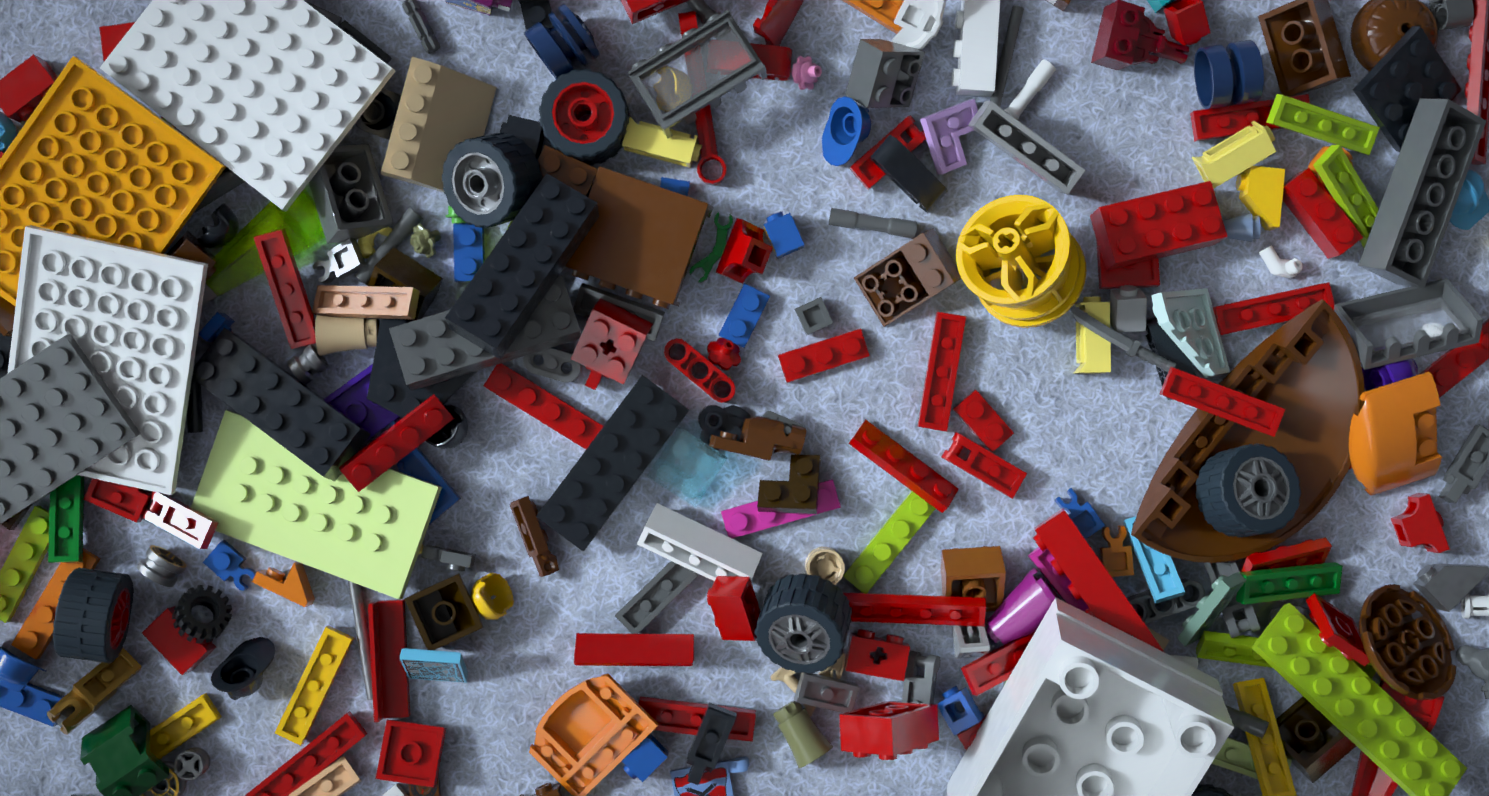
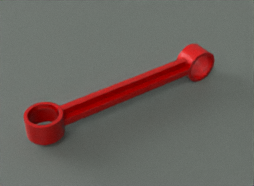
M695 11L678 13L681 36L692 28L698 29ZM701 44L684 54L688 77L693 87L691 98L707 88ZM707 105L695 113L697 117L695 123L698 142L702 145L700 149L701 160L698 163L697 172L703 183L717 185L726 176V164L718 156L711 107ZM710 160L720 162L723 168L721 177L717 180L706 179L702 174V166L705 162Z

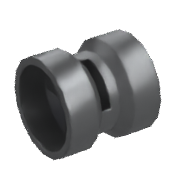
M312 344L304 349L300 357L294 356L287 361L290 370L305 385L313 380V374L323 372L329 368L323 355L319 356L317 348Z

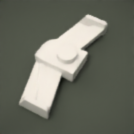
M904 0L894 19V24L903 28L891 42L922 50L938 34L943 24L942 18L947 0Z

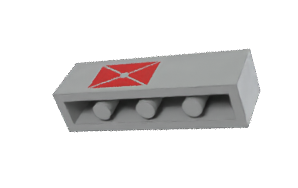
M985 101L968 124L969 127L1060 193L1069 194L1086 171L992 101Z

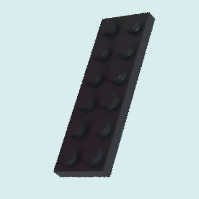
M642 375L536 517L584 552L681 423L689 409Z

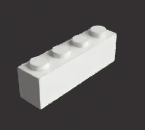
M962 0L961 11L956 12L955 29H960V38L955 40L953 57L958 58V69L953 68L952 86H957L956 95L991 97L995 92L1000 0Z
M658 503L655 505L637 545L715 581L717 576L750 577L752 580L763 554Z

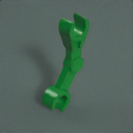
M719 212L714 217L717 236L713 251L706 258L694 264L689 272L692 275L697 268H702L705 271L704 276L700 278L698 283L707 280L714 264L723 254L726 246L727 231L733 224L731 214H729V223L725 226L718 223Z

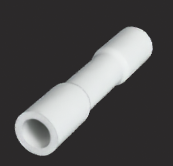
M1042 60L1027 79L1025 86L1004 111L1019 120L1022 112L1037 92L1051 78L1056 68L1050 62Z

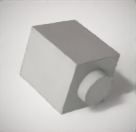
M1124 285L1120 289L1110 290V324L1118 333L1146 331L1147 297L1142 290L1133 285Z

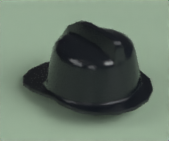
M382 88L356 121L355 125L365 132L390 140L401 95Z
M264 637L249 639L241 643L213 671L211 676L212 685L219 691L227 692L233 700H238L240 697H246L255 693L261 687L263 672L274 659L276 651L274 643Z

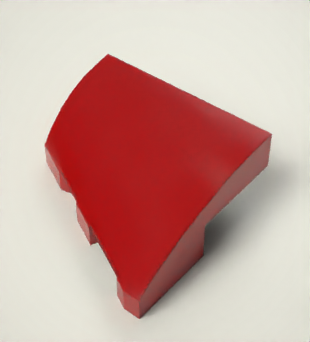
M769 0L763 17L761 19L757 18L753 24L754 33L764 37L766 45L780 46L804 0Z

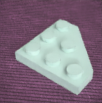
M1208 288L1160 292L1151 295L1153 313L1159 325L1205 378L1230 373Z

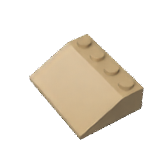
M412 56L381 175L444 192L442 181L443 164L447 159L448 153L459 142L484 136L497 87L445 66Z

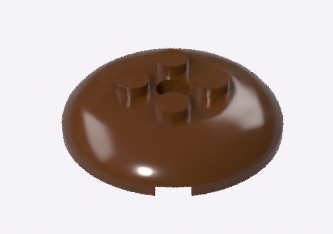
M1384 585L1371 592L1361 608L1359 631L1363 649L1374 670L1390 687L1409 698L1432 700L1444 695L1454 682L1457 666L1452 664L1450 651L1455 650L1451 635L1438 612L1420 594L1415 591L1407 592L1400 589V585ZM1416 610L1422 614L1421 617L1416 619L1412 617Z

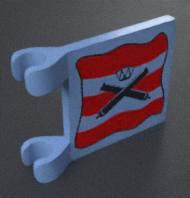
M747 756L718 762L715 769H712L711 772L704 771L699 785L687 781L691 767L671 770L674 795L734 796L730 773L747 771L750 765Z

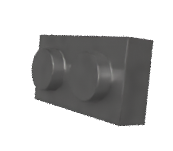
M801 673L794 700L798 703L846 713L853 711L859 686L856 683L818 674Z

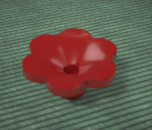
M718 338L717 341H711L707 345V351L709 352L708 360L712 364H718L723 370H729L732 366L740 364V348L732 341Z

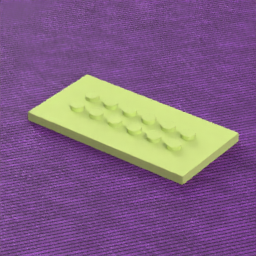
M225 410L191 508L219 522L215 530L219 533L396 599H403L442 487L389 468L358 492L342 473L336 481L321 476L242 415Z

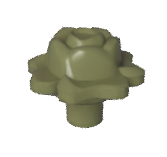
M422 224L413 227L414 234L411 235L410 244L413 246L414 251L424 254L427 258L435 255V244L441 240L439 231L433 230L430 232Z

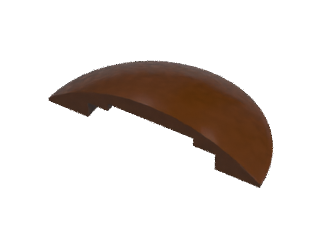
M1324 300L1313 304L1266 338L1219 383V385L1286 409L1275 437L1197 409L1182 428L1155 472L1138 510L1131 532L1132 536L1162 554L1182 560L1209 563L1233 561L1246 558L1255 552L1266 551L1284 542L1308 524L1328 503L1339 488L1351 465L1349 455L1350 425L1353 413L1359 415L1365 401L1359 399L1362 392H1365L1361 362L1355 344L1339 316ZM1258 443L1265 444L1268 447L1272 446L1280 453H1283L1289 462L1293 464L1300 480V505L1294 514V518L1284 528L1268 534L1230 537L1222 532H1218L1211 524H1208L1198 507L1196 481L1201 467L1206 464L1210 457L1215 456L1216 453Z

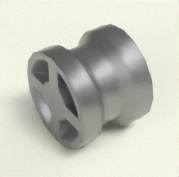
M189 748L175 759V773L183 780H194L208 770L210 757L202 748Z

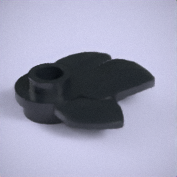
M717 405L704 407L698 416V423L702 429L699 438L701 448L709 456L716 454L719 449L710 447L709 443L711 435L719 437L721 431L738 435L737 441H740L741 428L744 425L745 419L751 418L750 414L735 405L723 409ZM717 415V423L710 425V416Z

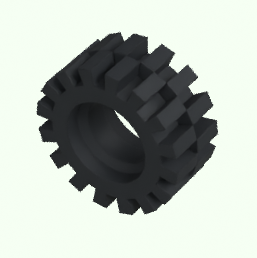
M198 585L195 590L192 587L186 593H183L172 614V619H176L173 623L174 628H181L178 632L181 637L187 633L189 636L186 640L190 642L195 637L197 638L196 643H202L204 639L208 643L214 637L217 639L232 617L230 613L232 605H226L229 601L227 596L220 597L222 594L221 590L218 589L214 593L212 592L213 586L208 585L207 589L204 590L203 585ZM197 605L207 607L213 613V620L209 623L197 621L191 614L192 608Z

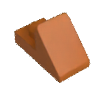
M295 562L286 579L284 578L285 573L271 567L268 570L264 569L256 572L253 583L303 607L313 604L315 598L302 563Z

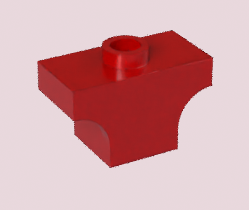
M736 218L716 273L742 284L752 273L763 274L773 249L772 246L763 241L764 229L743 219Z
M1416 493L1408 496L1406 510L1402 514L1391 518L1400 546L1414 547L1422 544L1427 552L1442 553L1450 550L1442 529L1444 526L1443 518L1435 510L1430 494Z

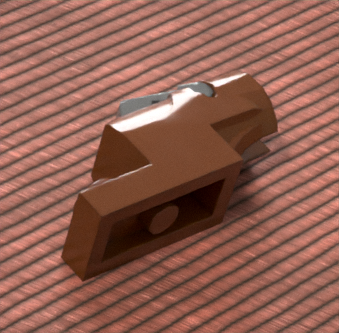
M766 411L761 417L755 416L745 419L740 441H737L738 435L721 431L719 437L711 435L709 446L770 461L773 449L774 453H793L799 455L805 442L806 428L802 424L777 413Z

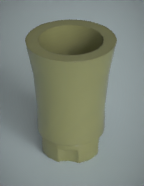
M795 700L773 713L779 723L778 727L793 753L798 769L810 764L833 748V745L821 733L806 709H802L801 704Z

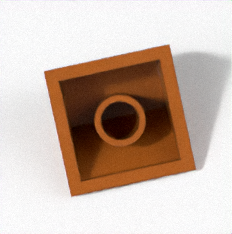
M983 546L942 550L941 579L943 596L986 598V612L996 611L1003 602L1006 578L1001 547Z

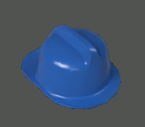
M840 97L833 103L822 135L823 156L829 164L834 166L846 164L853 156L857 144L863 142L871 131V119L868 114L869 108L858 105L850 97Z
M0 645L1 686L21 692L38 670L47 671L21 660Z

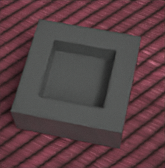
M822 297L794 309L806 336L833 324Z

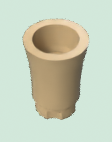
M317 315L315 320V338L319 356L341 351L376 347L379 321L376 318H345Z

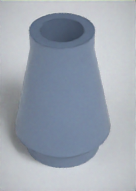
M1252 213L1223 220L1228 236L1226 238L1252 242L1253 239H1260L1261 224L1259 216H1252Z

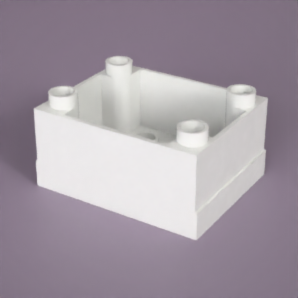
M1055 597L980 726L971 746L968 747L947 784V796H1191L1234 729V725L1223 701V692L1218 679Z

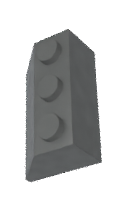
M369 144L337 146L309 182L327 244L344 242L349 238L357 240L393 225Z

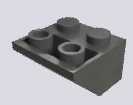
M860 39L845 95L866 108L909 107L925 51L883 39Z

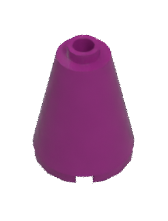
M1035 567L1026 574L987 620L989 627L986 628V631L995 643L1001 641L1005 645L1036 632L1055 597L1060 599L1044 577L1038 580L1035 574L1039 571Z

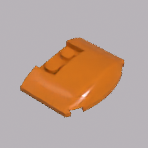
M1425 372L1362 392L1359 399L1366 402L1359 415L1353 413L1349 431V455L1357 480L1362 482L1367 488L1364 490L1372 496L1434 476L1442 460V456L1438 454L1436 416V407L1441 406L1432 374Z
M604 674L601 677L587 679L575 685L554 702L542 717L535 730L534 745L530 746L529 753L572 796H586L659 724L609 674Z

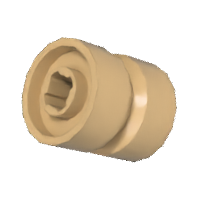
M818 547L808 554L805 561V570L808 575L820 576V578L827 579L836 585L844 575L845 564L842 557L834 549Z

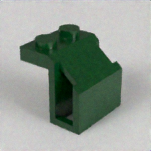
M132 705L82 737L80 760L83 765L90 763L96 773V787L104 796H140L169 776V768L150 752L149 721ZM134 719L139 723V724H138L137 726H135V727H134Z

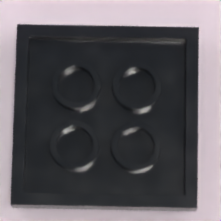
M1412 26L1357 84L1353 91L1377 126L1380 127V130L1393 149L1400 152L1419 99H1449L1452 101L1462 89L1423 29L1419 26Z

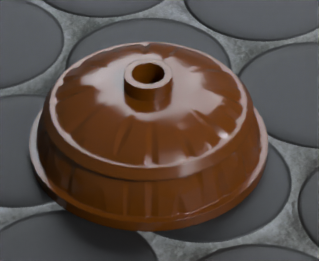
M1370 0L1358 11L1352 23L1350 40L1355 57L1367 71L1370 72L1405 35L1401 31L1402 25L1406 26L1408 30L1412 26L1421 27L1436 49L1438 41L1437 23L1433 13L1420 0Z

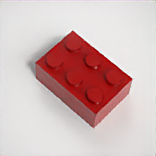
M884 701L839 714L841 751L853 752V757L863 758L870 757L871 754H877L881 760L897 759L898 754H912L913 749H926L929 743L939 740L938 704Z

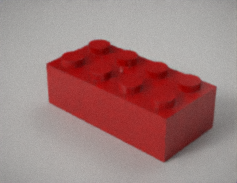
M1211 181L1101 206L1090 215L1106 271L1150 261L1155 258L1159 259L1213 246L1228 237Z

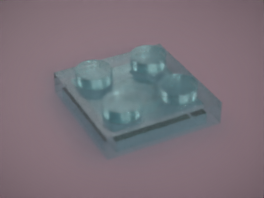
M678 427L647 477L696 508L728 457L686 430Z

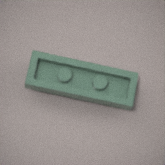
M1239 572L1228 577L1225 575L1220 576L1211 586L1213 589L1212 593L1206 595L1196 605L1199 609L1196 614H1192L1182 623L1181 626L1184 629L1177 639L1184 646L1199 640L1203 632L1211 627L1246 582V579Z

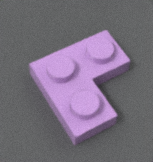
M975 99L964 101L920 119L937 174H945L967 165L959 136L974 131L968 124L978 111Z

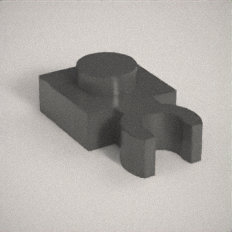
M432 545L423 546L421 558L448 563V569L465 571L466 567L474 566L476 554L444 549Z

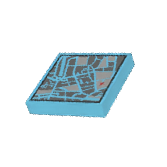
M401 649L400 661L408 678L467 683L468 671L460 652Z

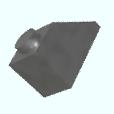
M1475 564L1427 565L1418 572V579L1413 585L1436 609L1450 612L1489 573V568Z

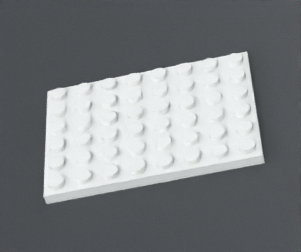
M152 0L100 66V69L285 212L396 72L304 0Z
M25 226L8 373L65 335L71 334L141 433L78 475L167 495L174 494L176 492L208 264L37 226Z

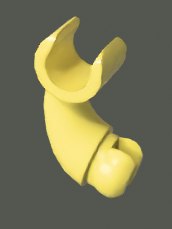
M390 227L383 228L358 239L357 243L362 256L367 259L375 253L376 250L373 247L374 239L378 233L388 236L393 229Z

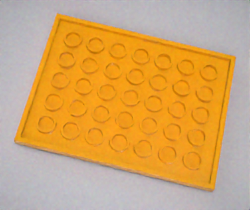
M72 56L0 158V296L16 307L25 226H37L164 254L226 166L79 57Z

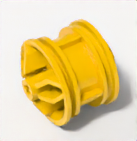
M1010 195L991 201L980 208L968 220L957 243L956 262L962 280L979 297L987 311L1007 325L1031 328L1048 324L1064 315L1075 304L1083 290L1087 272L1084 253L1077 240L1069 232L1068 226L1061 214L1048 202L1037 197ZM1055 249V255L1041 257L1042 254ZM1002 267V270L990 275V269Z

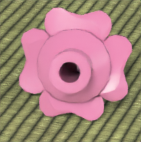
M799 56L797 63L793 64L791 70L793 81L799 84L800 90L806 88L809 90L813 89L814 83L818 81L817 77H820L822 74L821 67L812 63L810 56L805 58Z

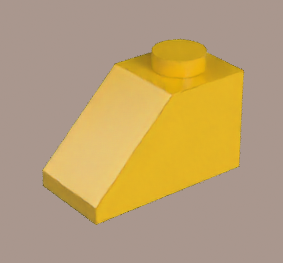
M1251 166L1237 176L1236 190L1240 191L1239 199L1253 216L1260 217V224L1264 230L1271 231L1279 228L1285 169Z

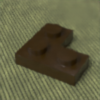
M791 454L789 481L760 480L758 512L817 514L821 465L820 455Z

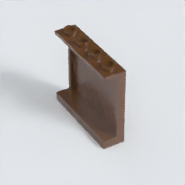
M599 166L588 197L597 202L599 218L565 267L573 269L572 275L587 281L590 276L600 279L598 285L615 290L616 285L627 288L625 294L642 300L643 295L654 298L652 302L654 305L669 309L670 304L679 307L680 302H677L688 267L706 217L710 218L714 207L697 199Z

